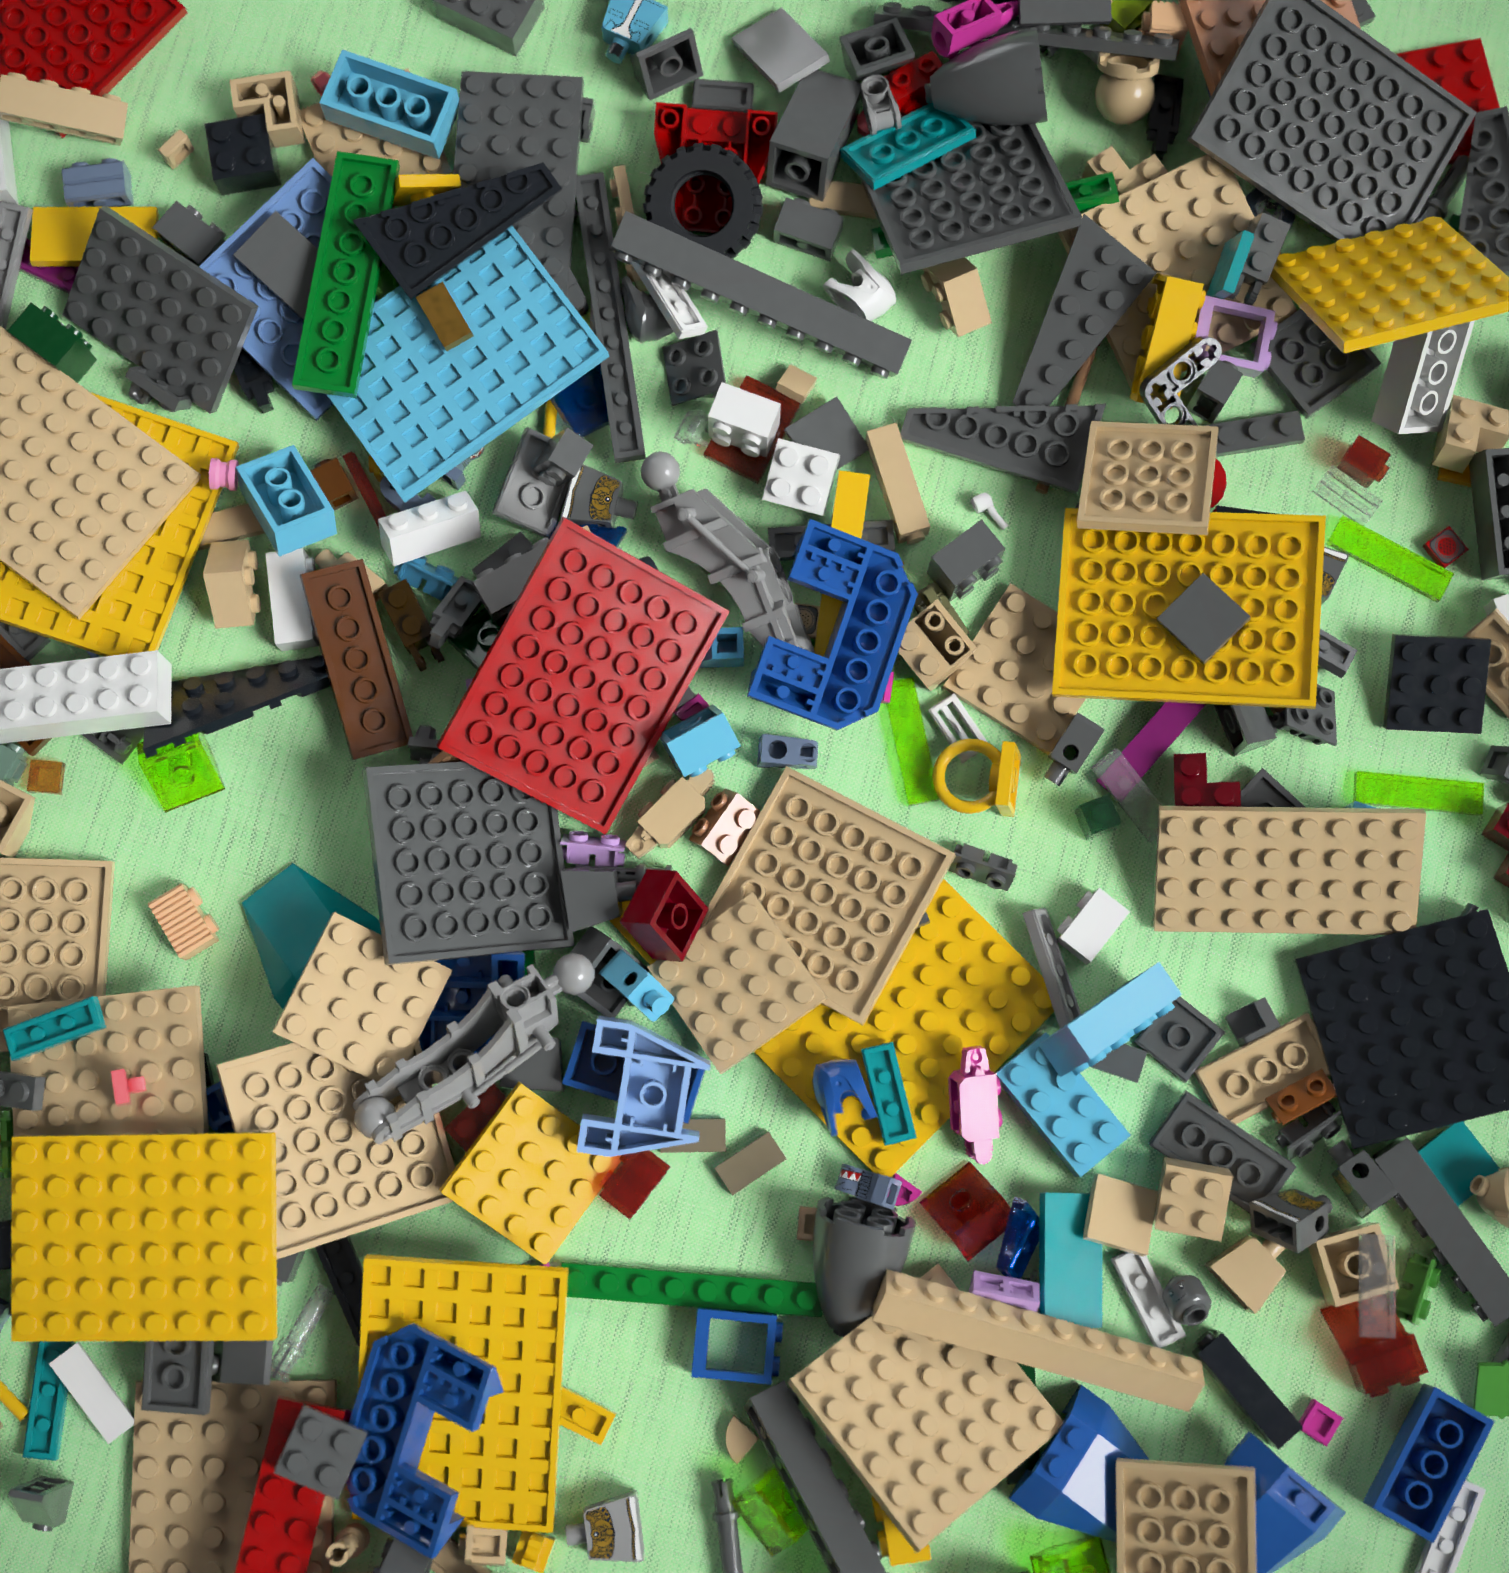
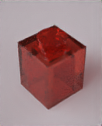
M1358 435L1335 470L1367 489L1374 480L1378 483L1381 482L1390 468L1385 463L1391 454Z

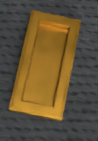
M443 282L416 296L418 303L446 351L474 336Z

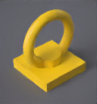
M460 174L398 175L395 179L393 206H405L414 201L460 188Z
M963 739L950 744L940 753L933 767V787L939 799L947 807L960 813H979L996 805L1001 816L1014 817L1021 763V753L1016 742L1002 741L1001 752L992 744L980 739ZM967 751L982 753L993 763L989 775V793L975 801L958 799L949 791L945 782V771L949 762L958 754Z

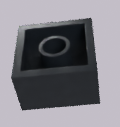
M265 113L205 123L213 181L222 196L281 186L276 148L267 132Z

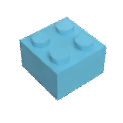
M713 704L663 731L659 738L674 767L684 777L700 775L708 769L706 765L715 760L722 762L731 758L736 753L735 749L741 746L724 713Z

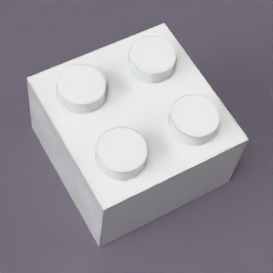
M721 382L708 414L709 436L719 445L728 447L731 444L742 448L741 451L749 456L759 457L761 455L767 458L780 425L781 404Z
M778 438L762 500L824 516L840 455Z

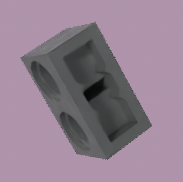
M1218 360L1210 367L1186 407L1187 410L1206 422L1213 424L1243 376V373L1239 372L1233 363Z

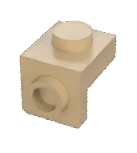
M467 1525V1534H460L458 1555H465L464 1565L505 1566L507 1530L474 1528V1525Z

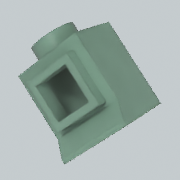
M6 743L5 746L0 744V780L14 786V782L18 783L28 766L26 763L28 758L22 756L25 750L14 743Z

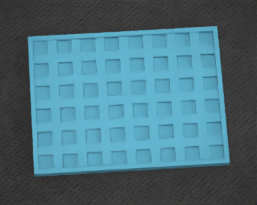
M513 226L423 291L425 292L443 282L474 335L472 338L446 351L416 297L410 300L403 289L398 286L374 303L357 397L351 398L327 394L404 502L417 495L610 357L607 349Z

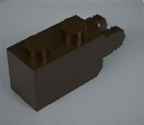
M407 579L378 592L406 650L410 655L412 654L420 672L427 669V664L423 656L420 655L419 650L430 646L431 653L438 663L444 661L445 659L440 649L428 644L432 628L429 627L430 623Z

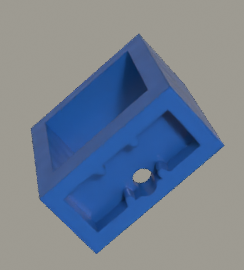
M698 1308L691 1377L771 1384L772 1376L779 1377L780 1356H774L775 1342H782L783 1322H777V1314ZM710 1319L768 1324L764 1373L706 1368Z

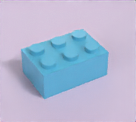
M294 445L236 466L240 491L279 557L337 534L334 509Z

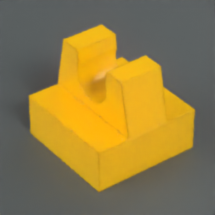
M522 1531L511 1562L543 1573L555 1538L539 1532Z

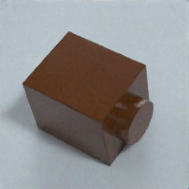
M337 457L332 460L325 459L315 465V469L310 471L334 511L359 499Z

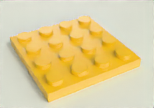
M518 1081L439 1190L442 1194L545 1265L550 1261L624 1157L621 1155L607 1157L576 1152L580 1125Z

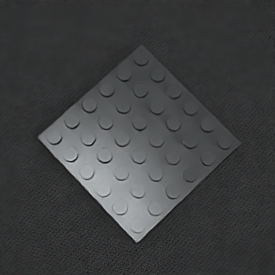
M967 121L976 129V138L876 190H873L860 177L901 274L1082 226V216L1036 124L993 125Z
M466 762L377 766L362 769L385 966L575 946L573 932L569 930L560 872L565 866L562 845H560L561 835L557 809Z

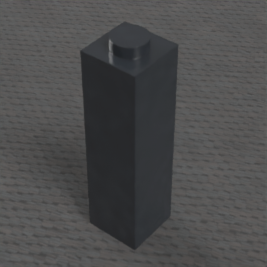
M1209 1330L1196 1340L1195 1344L1197 1347L1192 1353L1198 1360L1202 1361V1365L1272 1447L1279 1450L1303 1428L1223 1332L1215 1330L1212 1333Z

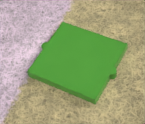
M1503 1360L1502 1362H1477L1473 1409L1485 1416H1499L1500 1419L1509 1416L1508 1360Z

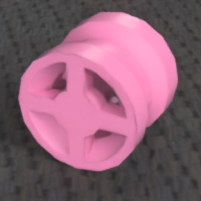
M211 458L209 468L210 489L217 490L220 487H227L229 491H237L238 477L236 466H239L238 460L221 462L218 458Z

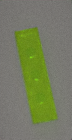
M1344 515L1339 518L1326 543L1328 546L1349 554V557L1437 603L1441 600L1454 573Z
M914 678L895 680L892 685L890 703H886L908 807L939 801L940 799L933 787V765Z
M1357 771L1354 773L1353 801L1370 806L1424 809L1425 811L1480 816L1483 814L1484 783Z

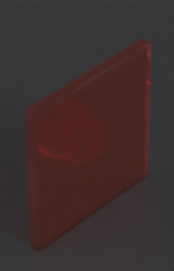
M1385 1293L1338 1307L1328 1306L1320 1309L1349 1366L1412 1345L1409 1335Z

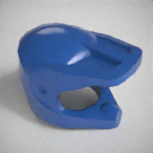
M856 1059L830 1060L822 1064H816L812 1078L813 1090L831 1137L838 1135L836 1114L844 1113L843 1100L847 1096H854L860 1101L863 1106L861 1116L864 1120L878 1117Z

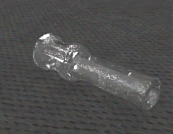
M317 1282V1286L288 1336L279 1339L277 1343L279 1348L272 1358L271 1376L286 1384L291 1380L289 1375L298 1359L305 1356L306 1349L304 1346L332 1297L335 1295L332 1288L324 1286L320 1282Z

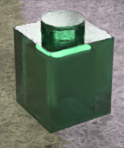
M1110 794L1081 804L1074 811L1086 840L1115 830L1122 824Z

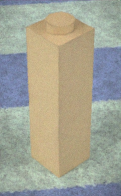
M897 422L869 430L866 433L865 442L869 446V454L890 519L893 520V528L898 544L906 541L909 545L921 542L929 533L930 523Z

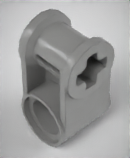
M881 75L866 77L861 83L862 106L870 135H876L877 131L895 127L896 130L901 129L902 123L899 107L893 98L887 79Z

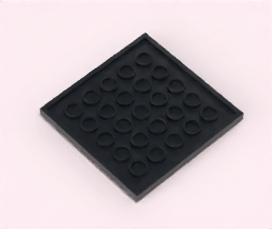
M1488 909L1295 959L1330 1078L1337 1093V1101L1352 1149L1509 1110V971Z

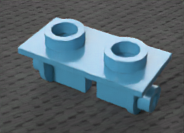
M425 556L396 565L393 573L397 575L398 580L407 579L411 586L419 588L424 579L427 582L423 592L440 601L444 599L451 590V586H454L459 579L454 576L455 572L442 565L435 567L427 563Z

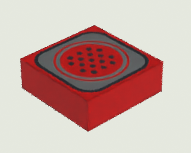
M1450 526L1446 527L1422 546L1441 570L1469 550Z

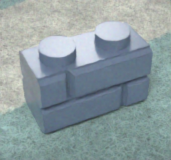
M107 158L102 160L101 164L89 165L85 162H76L69 168H62L64 200L68 207H122L134 204L131 174L124 161Z

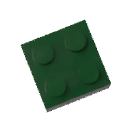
M30 303L7 330L10 335L77 383L97 361L90 351L92 346L82 338L84 335L68 323L65 326L61 323L59 317L46 306L40 309L33 303Z

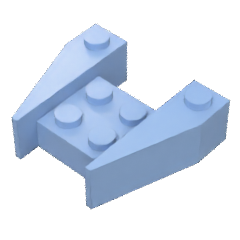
M599 1015L592 1052L625 1057L616 1118L584 1113L581 1119L576 1152L612 1157L699 1142V1131L683 1129L682 1125L691 1068L710 1070V1061L632 1020Z

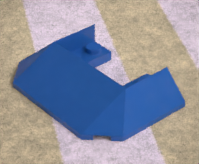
M809 519L792 555L795 559L787 580L843 601L824 657L768 636L757 667L751 672L747 697L837 731L878 712L918 593L913 583L909 582L903 569L904 564L898 553Z
M415 1323L409 1324L373 1342L349 1423L367 1431V1436L346 1481L351 1496L347 1501L352 1513L430 1559L438 1555L464 1519L463 1516L453 1511L459 1492L418 1470L417 1467L435 1412L470 1432L480 1428L489 1397L504 1392L495 1366Z

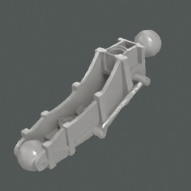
M659 451L650 454L641 466V478L649 488L659 492L662 500L661 503L650 508L652 513H656L666 542L663 543L666 552L687 558L711 573L708 575L710 584L720 582L726 588L744 617L745 622L742 625L745 632H750L763 647L766 638L771 636L815 653L811 639L801 619L798 605L793 603L792 592L774 546H769L708 489L698 492L691 489L679 494L675 485L680 476L679 463L667 452Z
M571 953L562 956L556 962L553 974L545 979L540 976L536 968L531 964L527 967L528 975L515 982L506 974L499 978L498 983L495 980L488 984L487 991L458 1025L455 1021L446 1025L447 1034L410 1060L406 1061L402 1058L395 1062L396 1068L377 1083L373 1079L365 1084L366 1091L353 1103V1108L356 1111L354 1122L358 1131L366 1138L373 1139L376 1144H381L391 1138L395 1142L403 1137V1133L423 1122L426 1125L433 1121L434 1114L461 1099L465 1101L470 1109L477 1107L480 1103L477 1096L484 1093L487 1088L507 1073L513 1071L543 1048L545 1051L554 1048L556 1043L549 1034V1031L559 1024L555 995L562 991L566 994L577 995L584 993L590 988L595 975L591 961L582 954ZM497 1032V1034L478 1054L473 1053ZM439 1083L432 1088L429 1087L432 1084ZM401 1095L406 1105L396 1112L395 1107L389 1101Z

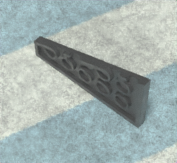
M1069 404L1066 406L1048 407L1045 405L996 406V408L967 407L964 409H947L946 407L908 408L900 435L903 442L1077 494L1084 474L1091 421H1101L1106 404L1091 406Z

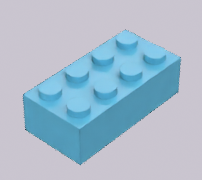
M342 49L319 104L327 121L439 159L458 115L459 96L455 88Z
M1158 962L1119 987L1038 1045L1060 1077L1071 1071L1076 1076L1107 1056L1106 1054L1112 1050L1114 1051L1125 1044L1134 1034H1138L1146 1029L1154 1020L1174 1009L1175 1006L1172 1001L1182 994L1163 966Z
M1046 1032L995 1073L1000 1080L1001 1087L1075 1177H1082L1131 1135L1080 1073L1075 1076L1071 1071L1062 1077L1059 1076L1038 1045L1049 1037Z

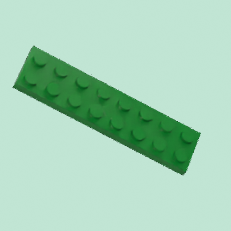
M337 151L292 386L296 390L351 398L357 397L382 261L353 223V220L362 217L366 218L392 209L395 195V179L400 169L399 160Z

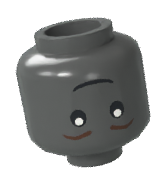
M1192 1275L1175 1276L1168 1282L1162 1293L1163 1302L1175 1322L1182 1325L1195 1326L1202 1323L1208 1317L1212 1301L1199 1278Z

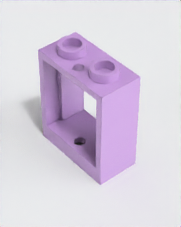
M1205 296L1203 307L1197 310L1195 322L1198 323L1195 338L1208 336L1213 311L1261 321L1253 361L1222 354L1219 360L1233 363L1238 368V371L1243 373V376L1252 378L1267 370L1271 361V352L1268 351L1269 343L1275 337L1277 322L1274 321L1276 311ZM1203 345V352L1199 356L1208 357V351H1205L1206 345ZM1190 356V359L1194 362L1196 358Z

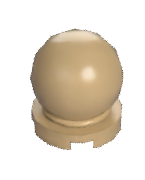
M1105 52L1099 53L1098 68L1103 74L1098 79L1094 94L1096 107L1106 120L1122 125L1131 124L1144 118L1150 111L1154 101L1155 84L1151 77L1158 74L1160 59Z

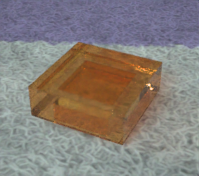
M31 760L27 791L30 793L62 795L66 764L56 761Z

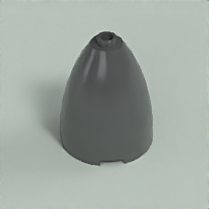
M1037 27L1015 30L992 37L953 57L930 76V83L925 84L927 103L933 102L935 109L948 115L983 124L1027 125L1048 122Z
M826 1197L818 1201L812 1248L813 1271L816 1291L827 1324L830 1328L834 1329V1334L845 1337L873 1315V1303L886 1270L902 1272L909 1253L916 1222L913 1217L906 1216V1219L898 1216L896 1213L897 1208L895 1207L894 1210L855 1197H849L848 1201L833 1203L834 1199Z

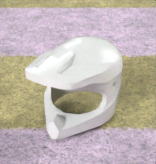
M852 249L846 256V264L852 272L851 280L854 286L838 283L833 278H830L823 285L824 290L836 306L869 321L884 315L890 307L896 304V294L890 282L882 274L875 271L855 249Z

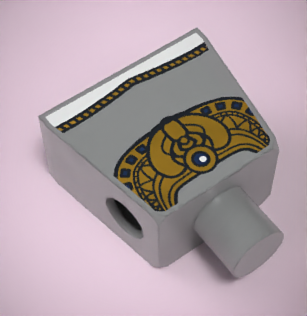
M631 1491L588 1505L583 1510L584 1523L566 1525L567 1545L587 1544L589 1560L644 1561L645 1550L638 1491Z

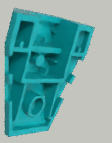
M294 863L242 902L273 998L282 1009H284L333 912L381 935L380 921L375 916Z

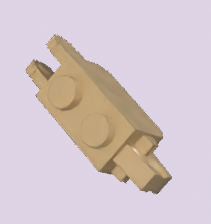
M708 768L705 772L698 776L690 777L687 781L683 777L677 782L672 779L660 791L663 796L655 804L650 801L638 813L640 819L637 821L638 827L625 844L635 857L640 859L656 846L671 848L705 813V798L703 796L709 791V788H712L715 781L712 770Z

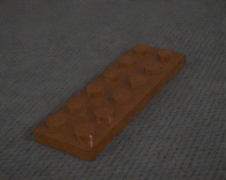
M363 559L300 574V580L351 759L355 760L408 745L409 737H413Z

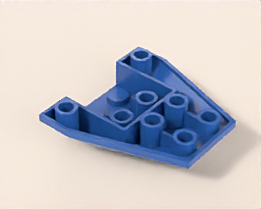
M1248 1431L1225 1461L1224 1465L1255 1467L1257 1573H1274L1325 1539L1346 1513L1322 1491H1318L1250 1431Z

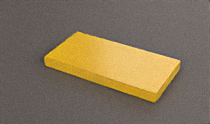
M33 207L30 263L32 267L79 266L99 208L102 207ZM109 207L158 240V236L152 228L159 221L157 207Z

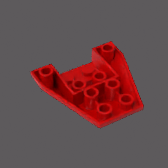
M656 102L654 136L660 161L667 154L670 156L677 152L676 149L682 146L690 147L693 146V143L715 144L737 154L751 169L759 185L768 164L769 144L777 127L778 112L748 110L747 113L705 110L688 108L686 104ZM693 177L681 186L676 195L675 213L680 224L687 231L715 233L725 226L731 216V194L725 184L714 177Z

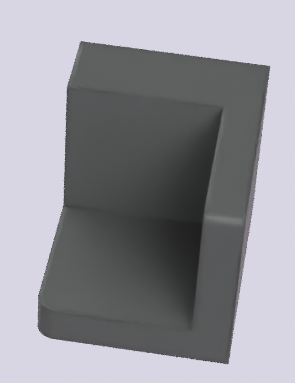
M1265 997L1225 1017L1239 1046L1247 1044L1280 1027Z

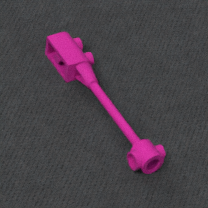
M968 0L936 14L931 32L932 42L936 51L941 56L952 59L959 54V50L968 46L972 47L983 42L984 39L997 34L999 29L1018 16V0L994 4L991 0Z

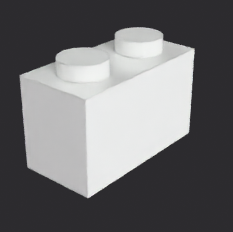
M1098 888L1093 894L1087 891L1076 905L1081 910L1074 918L1068 915L1057 929L1061 933L1057 942L1086 965L1095 958L1130 913L1129 910L1101 888Z

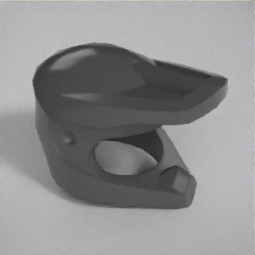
M628 276L623 277L621 289L625 305V318L632 336L638 342L644 343L657 341L674 333L652 296L644 291H639L632 284Z

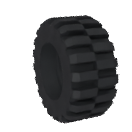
M693 143V146L690 147L682 146L677 148V152L670 156L667 154L661 160L660 166L657 169H653L650 174L652 178L649 185L645 187L644 194L646 199L645 203H643V210L647 220L732 259L737 257L739 252L750 245L751 239L757 234L760 227V218L763 213L761 189L751 169L737 154L715 144ZM697 176H711L720 180L728 188L732 198V212L728 222L719 231L709 235H697L687 231L680 224L675 213V199L679 189L686 181Z

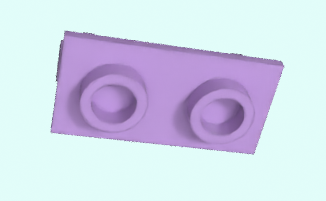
M570 831L569 834H564L560 841V845H567V847H562L563 858L566 860V863L589 865L590 854H595V866H624L625 854L619 853V851L624 852L627 841L620 840V837L617 835L604 834L599 838L590 837L584 831Z

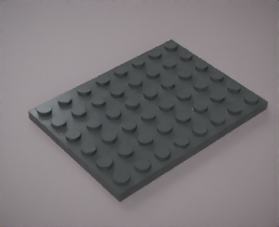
M1265 0L1188 136L1187 141L1336 242L1344 238L1353 239L1365 236L1366 233L1371 231L1381 232L1393 229L1399 224H1413L1477 112L1321 0Z

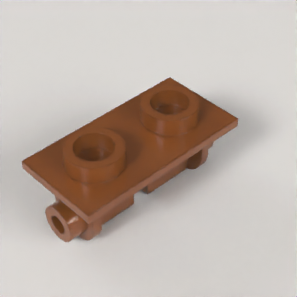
M1321 1068L1265 1098V1101L1273 1111L1271 1115L1276 1124L1282 1123L1284 1125L1335 1098L1337 1093L1333 1083Z

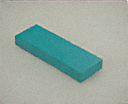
M91 996L2 1030L11 1061H18L105 1029L106 1024L98 997Z
M893 1042L861 1049L884 1146L917 1138Z

